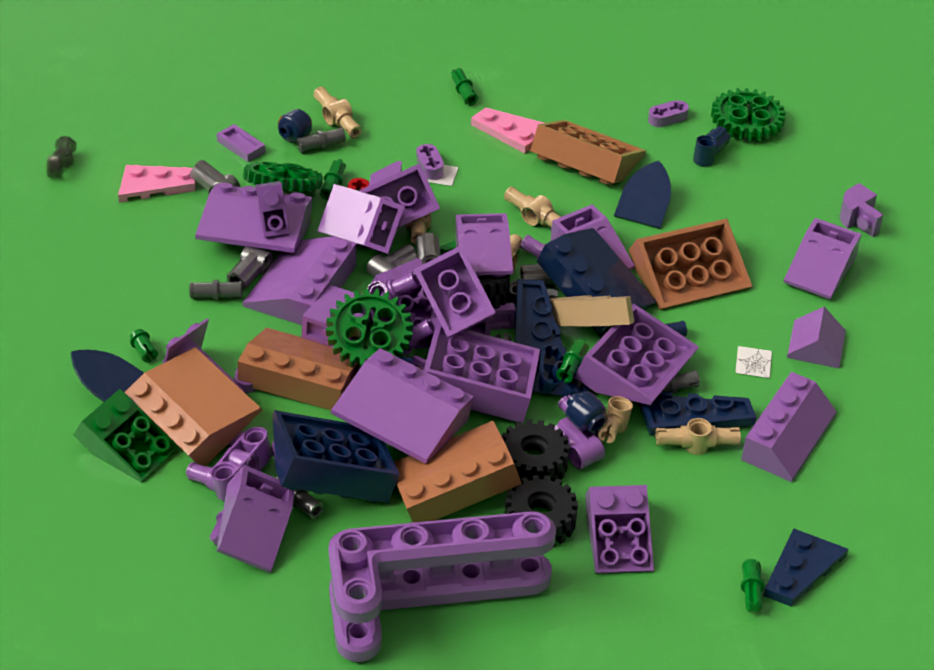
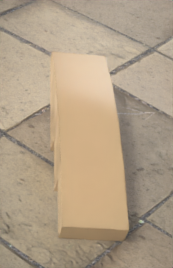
M587 295L549 298L556 325L613 326L634 323L630 296L592 297Z

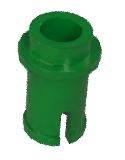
M137 329L130 335V345L137 349L144 362H151L147 354L149 353L152 359L155 360L158 356V351L149 340V333L142 329Z

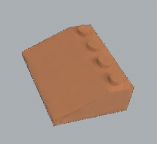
M567 120L538 124L530 149L531 152L537 154L539 159L545 161L552 159L558 162V166L566 169L573 167L579 170V174L587 177H592V175L599 177V181L607 185L623 181L645 156L647 151Z
M727 218L636 239L628 250L635 265L637 275L648 292L657 301L656 305L660 310L752 287Z
M266 327L246 345L238 360V380L251 383L253 389L331 410L359 371L360 363L356 362L353 367H349L350 359L341 362V353L333 354V347Z
M196 347L145 372L125 391L130 399L195 463L207 466L262 411L248 395Z
M494 421L452 437L426 464L410 455L394 462L400 474L397 486L413 523L435 521L522 484L513 459Z

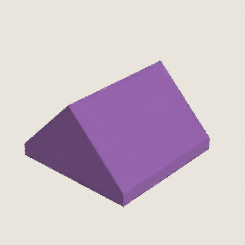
M825 306L795 319L787 358L839 368L846 330Z

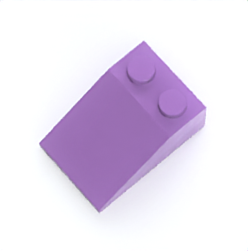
M461 245L413 269L448 339L496 315Z

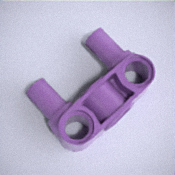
M411 272L395 281L391 279L383 282H372L367 288L370 294H374L376 288L379 289V295L383 291L385 293L388 291L389 300L395 297L399 298V306L402 305L400 301L401 295L419 287L420 281L416 274ZM374 309L371 310L372 321H373L374 314H375V311H376V310H374ZM381 318V319H379V320H381V321H383V322H388V321H390L389 318ZM427 319L413 326V330L410 331L413 333L412 341H409L408 350L403 349V356H407L412 351L413 347L416 346V342L434 334L435 326L431 320Z
M252 427L244 432H240L228 444L231 447L212 468L191 462L186 470L187 479L205 484L207 488L216 493L218 499L225 501L227 484L243 465L261 471L271 459V446L266 429Z

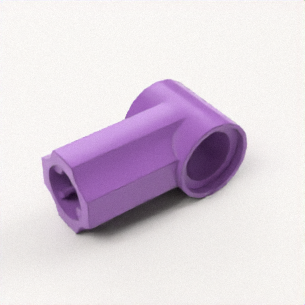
M567 417L561 419L555 426V431L560 428L563 431V437L567 436L569 440V459L575 468L580 470L605 457L602 442L596 436L589 438L585 432L579 431Z

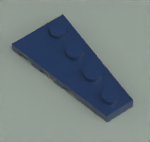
M662 391L651 405L639 403L649 436L656 434V428H680L681 426H687L688 422L695 418L705 419L711 425H714L715 428L755 425L757 418L749 398L714 395L712 399H705L699 396V394L688 393V397L672 396V392Z

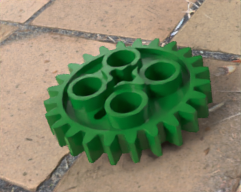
M736 88V92L728 90L727 94L721 93L720 97H716L715 102L712 104L711 117H713L712 122L717 123L716 128L721 126L726 128L727 132H731L730 137L739 135V140L747 137L749 141L752 140V137H755L760 141L761 136L769 139L770 135L776 136L777 132H781L785 123L786 111H784L783 105H779L780 100L773 101V95L766 97V92L759 94L757 89L750 92L748 88H745V91ZM747 104H749V121H750V125L747 124V117H748V107H747Z
M250 163V165L246 164L244 166L243 178L248 183L258 185L280 181L282 189L290 192L317 191V189L322 187V173L293 163Z
M365 288L364 295H360L357 290H354L353 298L345 294V303L337 300L336 309H330V317L326 319V326H328L326 328V336H329L328 346H333V354L341 353V362L350 359L349 367H353L357 362L360 363L361 368L364 362L379 349L387 351L394 356L403 357V349H409V341H412L413 333L410 332L413 330V323L409 322L411 321V313H405V304L398 306V297L389 300L388 291L383 296H380L379 289L377 288L374 294H370L368 288ZM374 309L376 311L373 318V327L370 332L368 349H363L370 312ZM356 313H361V314H363L364 316H363V317H355L354 314H356ZM381 318H389L390 321H388V322H383V321H381V320H379V319H381ZM356 336L359 340L351 341L348 338ZM383 341L386 344L379 346L376 345L375 342Z

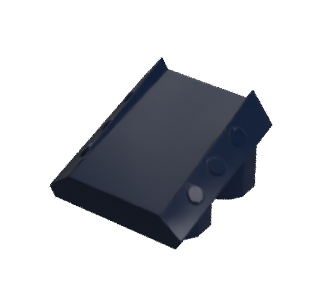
M546 345L543 350H540L532 393L568 397V395L588 392L589 387L574 377L570 383H564L566 374L561 381L557 378L556 372L564 362V355L558 347Z

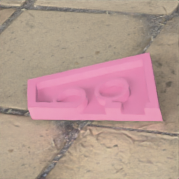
M484 108L471 117L472 126L523 153L531 149L538 124H543L540 121L490 108Z
M126 165L118 194L119 203L127 202L128 197L134 196L146 199L150 198V194L160 192L165 195L195 191L197 181L190 177V172L193 168Z

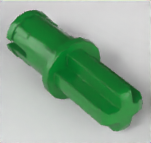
M461 68L453 69L451 74L456 84L455 89L457 93L461 94L466 105H474L478 101V96L473 89L472 81L467 79Z
M342 159L334 160L329 172L324 175L325 182L320 190V196L325 200L329 199L333 185H341L343 182L342 176L346 164L342 162Z
M576 340L570 351L566 352L563 356L564 362L556 372V376L560 381L565 374L567 376L564 383H570L573 380L576 371L589 350L586 340Z
M747 559L742 563L743 581L741 582V589L745 593L746 610L749 612H759L762 609L761 592L765 587L764 581L761 579V564L756 559Z

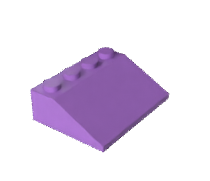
M230 183L216 184L209 193L195 239L294 253L311 225L312 197H307L302 193H283L289 234L264 237L256 188L253 186L234 187Z
M332 236L301 240L294 253L281 251L243 301V307L302 325L304 313L329 285L341 288L355 269L356 243Z
M633 304L634 323L630 325H613L584 356L574 378L596 393L613 397L621 396L631 401L651 405L695 354L699 346Z
M437 322L424 371L474 396L471 410L523 423L532 395L540 349L470 330H465L448 339L441 323Z
M379 349L364 362L331 409V414L426 464L468 422L474 396L387 351Z

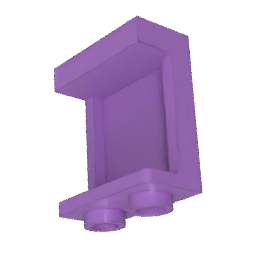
M329 285L302 316L301 337L328 346L329 336H326V328L328 327L326 326V319L330 317V309H336L337 300L345 303V294L353 298L354 292ZM370 312L369 322L373 323L372 314ZM356 313V314H354L355 317H363V316H364V315L361 314V313ZM354 336L349 337L348 339L354 341Z

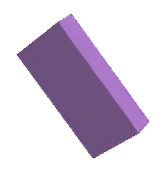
M235 124L216 134L217 141L247 162L266 152L265 144Z

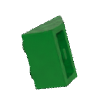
M121 389L82 420L73 434L94 456L139 482L147 478L179 449V446Z

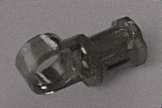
M62 136L56 140V151H54L52 156H48L47 160L48 177L61 178L63 168L73 164V152L76 151L77 144L72 138Z

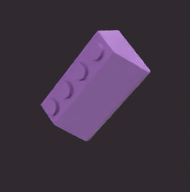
M420 163L359 190L360 192L405 206L399 227L440 209Z
M790 372L746 436L742 461L792 482L836 415V410L815 381Z

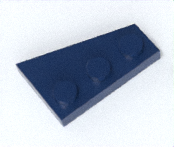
M517 280L515 343L543 350L546 345H553L558 347L563 355H565L566 348L563 346L560 337L561 333L552 312L553 308L542 280Z
M793 528L765 587L763 596L790 607L793 606L813 587L814 583L821 576H826L831 571L832 566L847 557L849 549Z

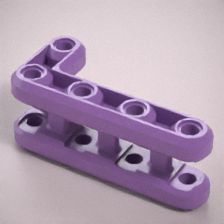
M521 512L352 528L338 532L330 540L328 548L331 573L329 598L335 644L338 653L345 659L353 662L367 661L376 656L381 649L382 642L379 617L381 610L528 596L543 592L551 582L552 565L544 554L552 550L555 544L556 526L548 516L539 512Z

